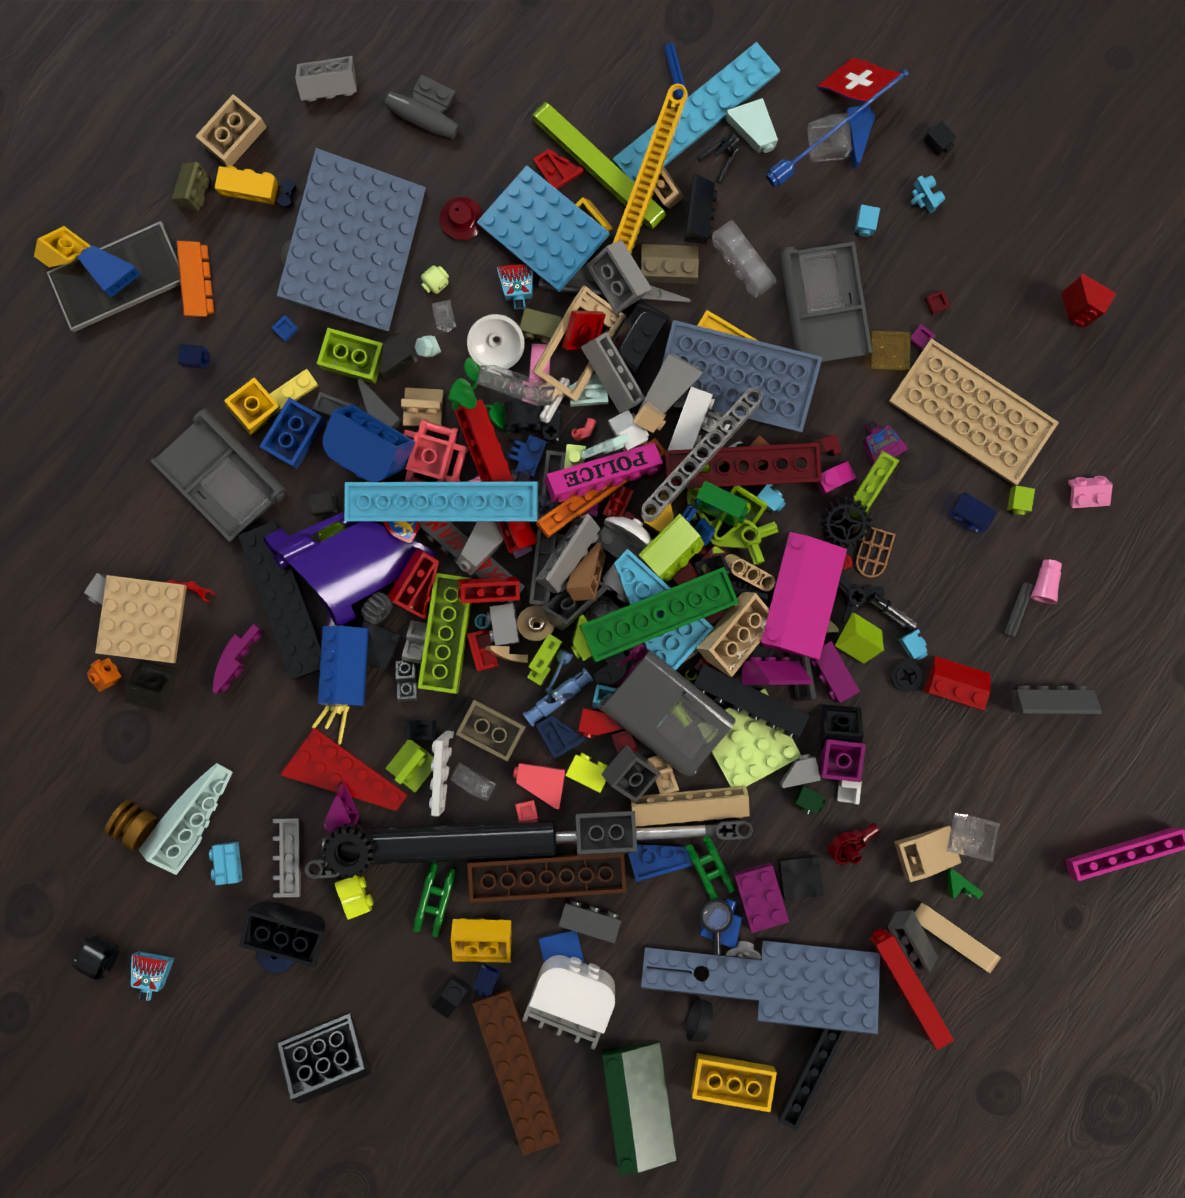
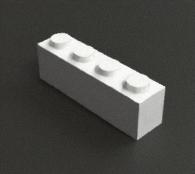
M694 387L690 388L668 450L693 449L694 445H698L701 439V435H698L701 427L705 428L708 417H705L707 409H712L715 401L712 398L713 394Z

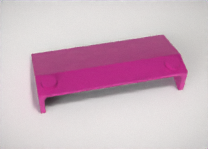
M789 532L761 641L763 647L820 660L847 549L810 536Z

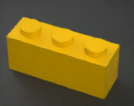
M227 165L226 167L219 166L215 190L219 195L275 205L279 183L271 173L263 172V174H259L250 169L242 171Z

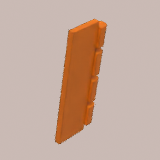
M177 241L184 316L207 317V314L214 313L213 299H206V297L213 296L211 281L204 280L211 278L209 262H202V260H209L208 246H200V242Z

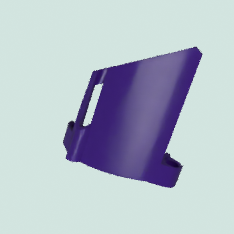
M344 512L290 536L280 528L263 537L267 548L273 553L279 568L283 569L291 565L319 594L322 604L329 611L330 617L336 626H341L355 618L351 607L353 603L396 581L417 547L435 557V551L415 540H413L412 544L400 541L392 536L385 526L378 523L344 521ZM337 521L349 526V528L320 543L310 538L312 534Z

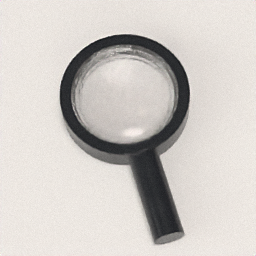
M712 898L701 906L699 918L703 927L713 933V955H721L720 933L727 930L732 924L733 911L726 901L720 898Z

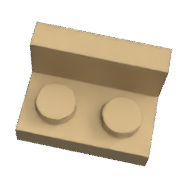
M405 388V398L401 400V407L404 410L403 426L419 427L422 419L442 426L444 391L441 389Z

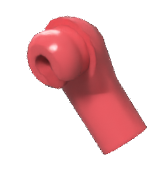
M588 418L585 427L573 429L571 435L574 440L581 441L589 438L597 421Z

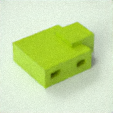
M548 634L529 665V668L532 670L527 678L540 686L542 685L551 670L549 668L550 663L563 644L562 641Z

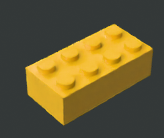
M697 1053L691 1096L692 1099L770 1112L777 1072L774 1066Z

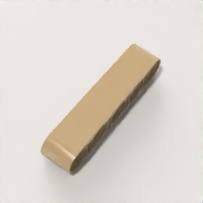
M923 902L915 911L921 926L991 974L1001 959L1000 956Z

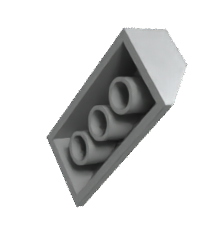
M589 514L581 515L573 521L535 579L536 582L552 593L562 592L566 588V581L571 572L577 567L579 561L583 560L589 551L587 549L590 544H594L599 537L597 533L600 528Z

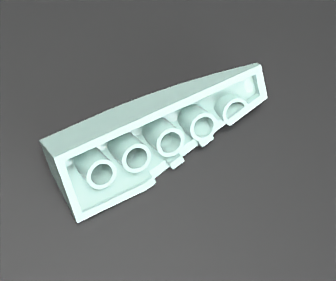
M216 763L184 792L139 848V852L146 861L175 875L178 874L200 844L204 828H207L210 823V815L212 811H215L218 805L217 800L223 794L233 773L231 770Z

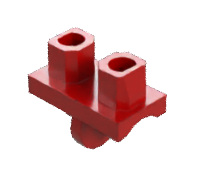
M624 486L618 488L611 494L602 515L606 517H623L634 491Z

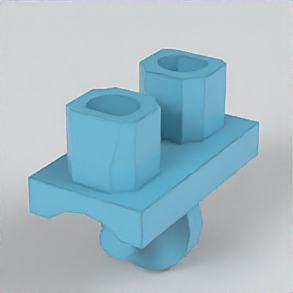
M932 175L925 178L923 176L917 178V181L913 184L915 190L912 191L914 198L910 201L912 205L918 203L920 208L925 206L929 214L934 212L945 200V196L941 191L935 194L931 192L930 189L936 185Z

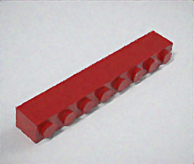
M477 400L476 407L473 409L459 406L454 412L481 482H515L509 471L508 463L504 458L501 445L497 440L494 426L490 422L487 408L484 406L483 401ZM497 522L509 554L527 549L537 543L536 535L532 530L530 522Z

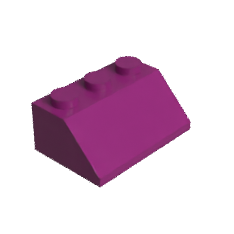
M750 657V661H744L742 664V685L812 684V679L799 661H790V657H779V661H776V657H764V661H762V657Z

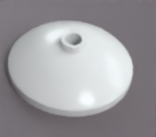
M491 314L478 319L472 325L467 337V347L470 356L479 366L491 371H502L515 365L521 358L524 351V336L521 328L511 318L500 314ZM495 336L500 338L498 342L493 340Z
M608 517L604 521V525L641 551L652 542L650 534L642 527L643 523L635 518L631 520L625 517Z

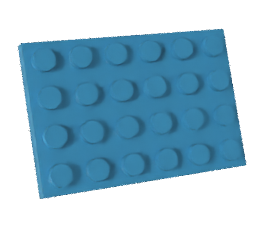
M527 165L477 221V224L558 292L563 289L610 235L609 231Z

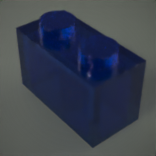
M963 492L959 495L948 514L952 515L954 521L961 524L962 522L969 526V530L978 534L986 532L998 512L970 494Z

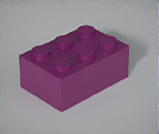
M770 862L733 873L751 933L789 922L773 865Z

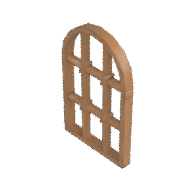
M872 527L874 531L871 540L865 541V537H862L863 543L868 544L869 547L865 557L860 556L863 543H860L856 555V567L861 575L873 578L884 572L896 534ZM876 531L884 533L879 545L873 543ZM886 534L892 536L889 548L883 546ZM873 546L879 548L875 560L869 559ZM883 549L888 550L885 563L879 562ZM858 559L865 560L862 571L859 568ZM868 561L875 563L871 575L864 573ZM882 565L881 572L875 575L877 566Z

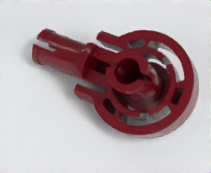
M871 823L861 831L855 829L852 832H844L833 839L827 848L828 853L837 864L844 865L851 862L853 865H857L862 860V855L859 853L860 850L865 848L867 841L879 834L880 830L875 823Z

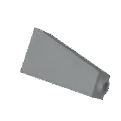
M669 353L639 411L649 402L665 413L702 375L704 370Z
M476 522L456 562L462 571L467 572L471 576L505 542L498 523Z

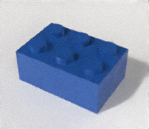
M289 397L259 447L298 469L326 420Z

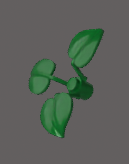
M472 357L465 360L464 371L468 378L474 381L473 386L471 387L465 379L459 378L450 389L448 399L453 401L452 408L454 411L459 406L467 409L475 408L477 399L473 390L478 384L484 387L488 383L487 370L479 366ZM500 402L493 403V406L490 404L484 405L490 409L488 414L492 422L504 431V405Z

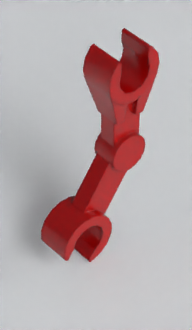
M168 580L166 582L187 585L186 589L197 592L205 602H212L206 598L207 593L216 596L214 591L202 588L194 581L178 583L174 580Z

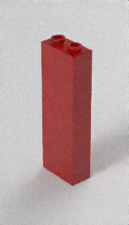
M886 929L874 931L869 940L876 952L879 953L881 961L927 1040L936 1050L954 1041L895 937Z

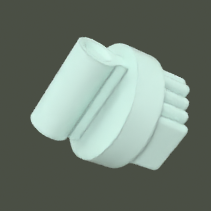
M427 335L416 340L415 349L418 355L433 357L441 353L435 336Z

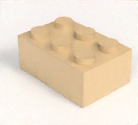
M232 94L195 137L203 147L223 164L233 166L267 126L259 115Z

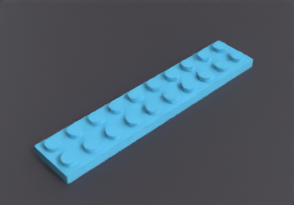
M757 42L687 98L681 120L678 123V128L675 131V136L673 137L663 167L726 117L727 110L740 106L780 73L779 67ZM656 124L612 159V162L634 183Z
M345 482L344 521L538 522V482Z

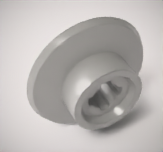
M746 941L737 942L736 948L730 949L726 953L727 957L761 960V955L754 950V945Z

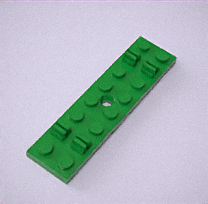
M722 567L579 625L595 663L734 606L739 602L727 572ZM659 610L664 614L662 618L657 616Z

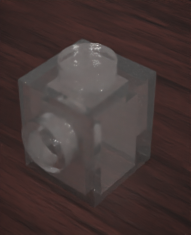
M451 300L432 304L438 330L447 332L451 331L453 327H457Z

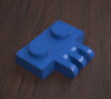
M529 435L526 443L513 440V444L519 446V448L511 447L510 451L516 453V456L508 454L507 458L519 462L516 468L517 472L534 478L547 441Z

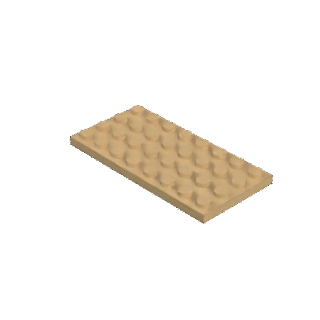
M932 338L889 400L890 404L1014 486L1019 484L1059 423Z

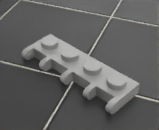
M300 818L272 819V823H279V836H272V840L279 841L280 854L273 856V860H280V875H273V880H280V892L273 893V897H300Z
M529 1001L522 1019L523 1022L527 1021L528 1016L540 1021L538 1028L542 1029L544 1023L558 1028L556 1033L558 1036L561 1035L562 1030L576 1035L575 1043H579L581 1037L592 1041L591 1049L595 1050L601 1035L600 1032L529 1006Z

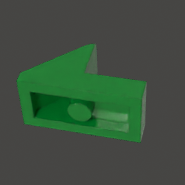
M952 868L946 869L950 898L955 899L961 890L971 899L973 896L980 899L984 894Z

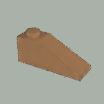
M596 543L570 574L569 581L566 583V590L573 601L595 600L606 558L601 543Z

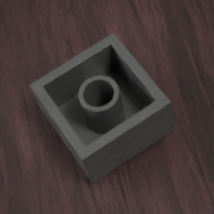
M626 745L601 775L611 787L636 803L661 773L648 759Z

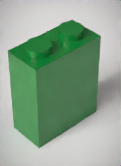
M707 481L704 482L696 497L695 507L698 510L737 528L739 523L743 524L749 510L746 508L748 501Z

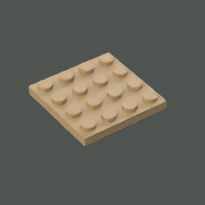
M107 575L95 653L176 663L187 585Z

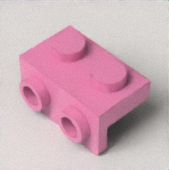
M1095 476L1094 478L1087 479L1077 477L1068 481L1071 487L1070 506L1072 508L1110 506L1113 484L1106 477Z

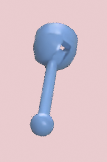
M559 649L557 653L559 665L550 685L545 689L547 694L553 691L552 687L563 664H568L571 661L572 653Z

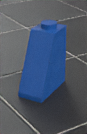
M93 245L84 249L77 256L100 287L110 297L141 275L132 264Z

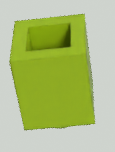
M1022 486L1010 488L1007 511H1013V515L1024 516L1026 513L1031 512L1035 489Z

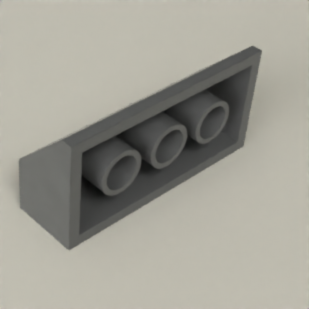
M1018 686V690L1011 689L1012 713L1102 714L1095 690H1088V686H1075V690H1068V686H1056V690H1049V686H1037V690H1030V686Z

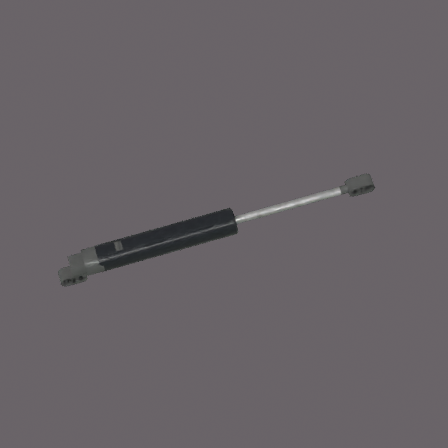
M553 819L367 828L369 830L368 835H373V842L376 844L374 849L376 850L370 865L396 862L402 864L555 857L557 854V844L577 843L576 831L556 832ZM722 820L717 822L716 825L636 828L637 840L718 836L722 840L747 839L752 835L753 828L746 820ZM742 824L748 826V831L745 834H739L738 828ZM722 825H724L727 829H733L735 835H733L732 831H725V835H722L719 829H722ZM328 837L322 839V850ZM349 841L339 843V851L345 858L356 859L360 856V851L354 843ZM323 858L314 859L305 866V873L310 878H334L340 875V873L334 875L332 873L333 869L326 870L328 862L324 863ZM313 863L319 866V873L312 871L311 866Z

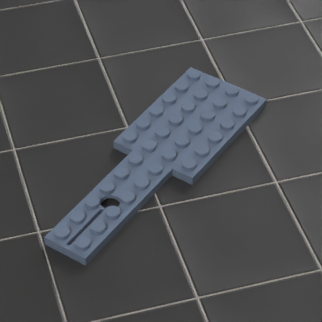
M762 941L761 960L645 948L642 989L758 1001L757 1022L878 1034L879 953ZM700 966L707 968L709 971L708 979L703 982L696 980L694 977V970Z

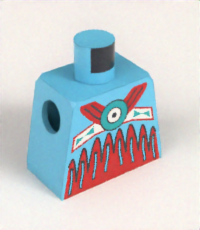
M526 264L497 267L506 301H513L515 310L525 309V299H531L533 296L534 271Z
M140 951L132 955L131 987L141 989L140 1000H151L152 992H158L164 987L174 961L173 957Z

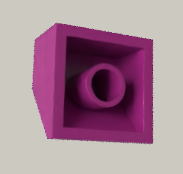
M826 739L820 754L818 769L820 776L826 779L861 782L866 744Z
M345 782L341 783L324 822V828L330 834L335 828H340L342 824L348 826L350 823H354L356 827L360 816Z

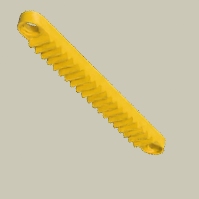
M674 84L668 90L613 243L622 240L630 254L640 232L645 213L648 210V205L656 188V183L659 180V175L661 174L664 161L667 158V153L670 150V145L672 144L688 98V92L682 84ZM677 89L683 91V97L680 100H675L672 96L673 92Z

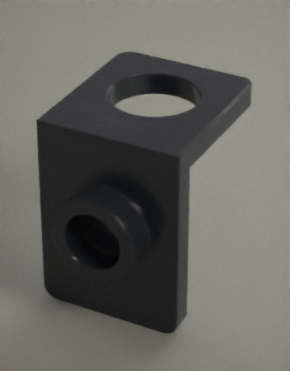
M724 555L714 556L694 563L698 577L704 575L701 572L703 564L710 566V572L724 567L727 574L729 573Z

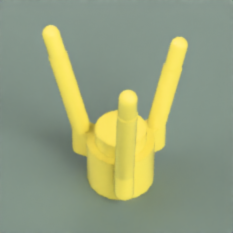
M326 706L312 725V728H316L330 709L332 713L325 726V729H328L335 714L341 715L343 711L338 744L340 745L342 743L347 712L350 707Z

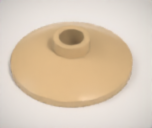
M530 606L520 613L517 627L519 633L524 638L530 641H541L546 639L548 634L551 635L555 626L549 623L542 610L544 606ZM535 624H539V625H540V627H538V628H534L533 626H534Z

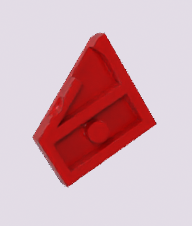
M550 149L533 158L534 164L544 179L557 190L584 173L582 167L573 165L568 159L558 156L557 153Z

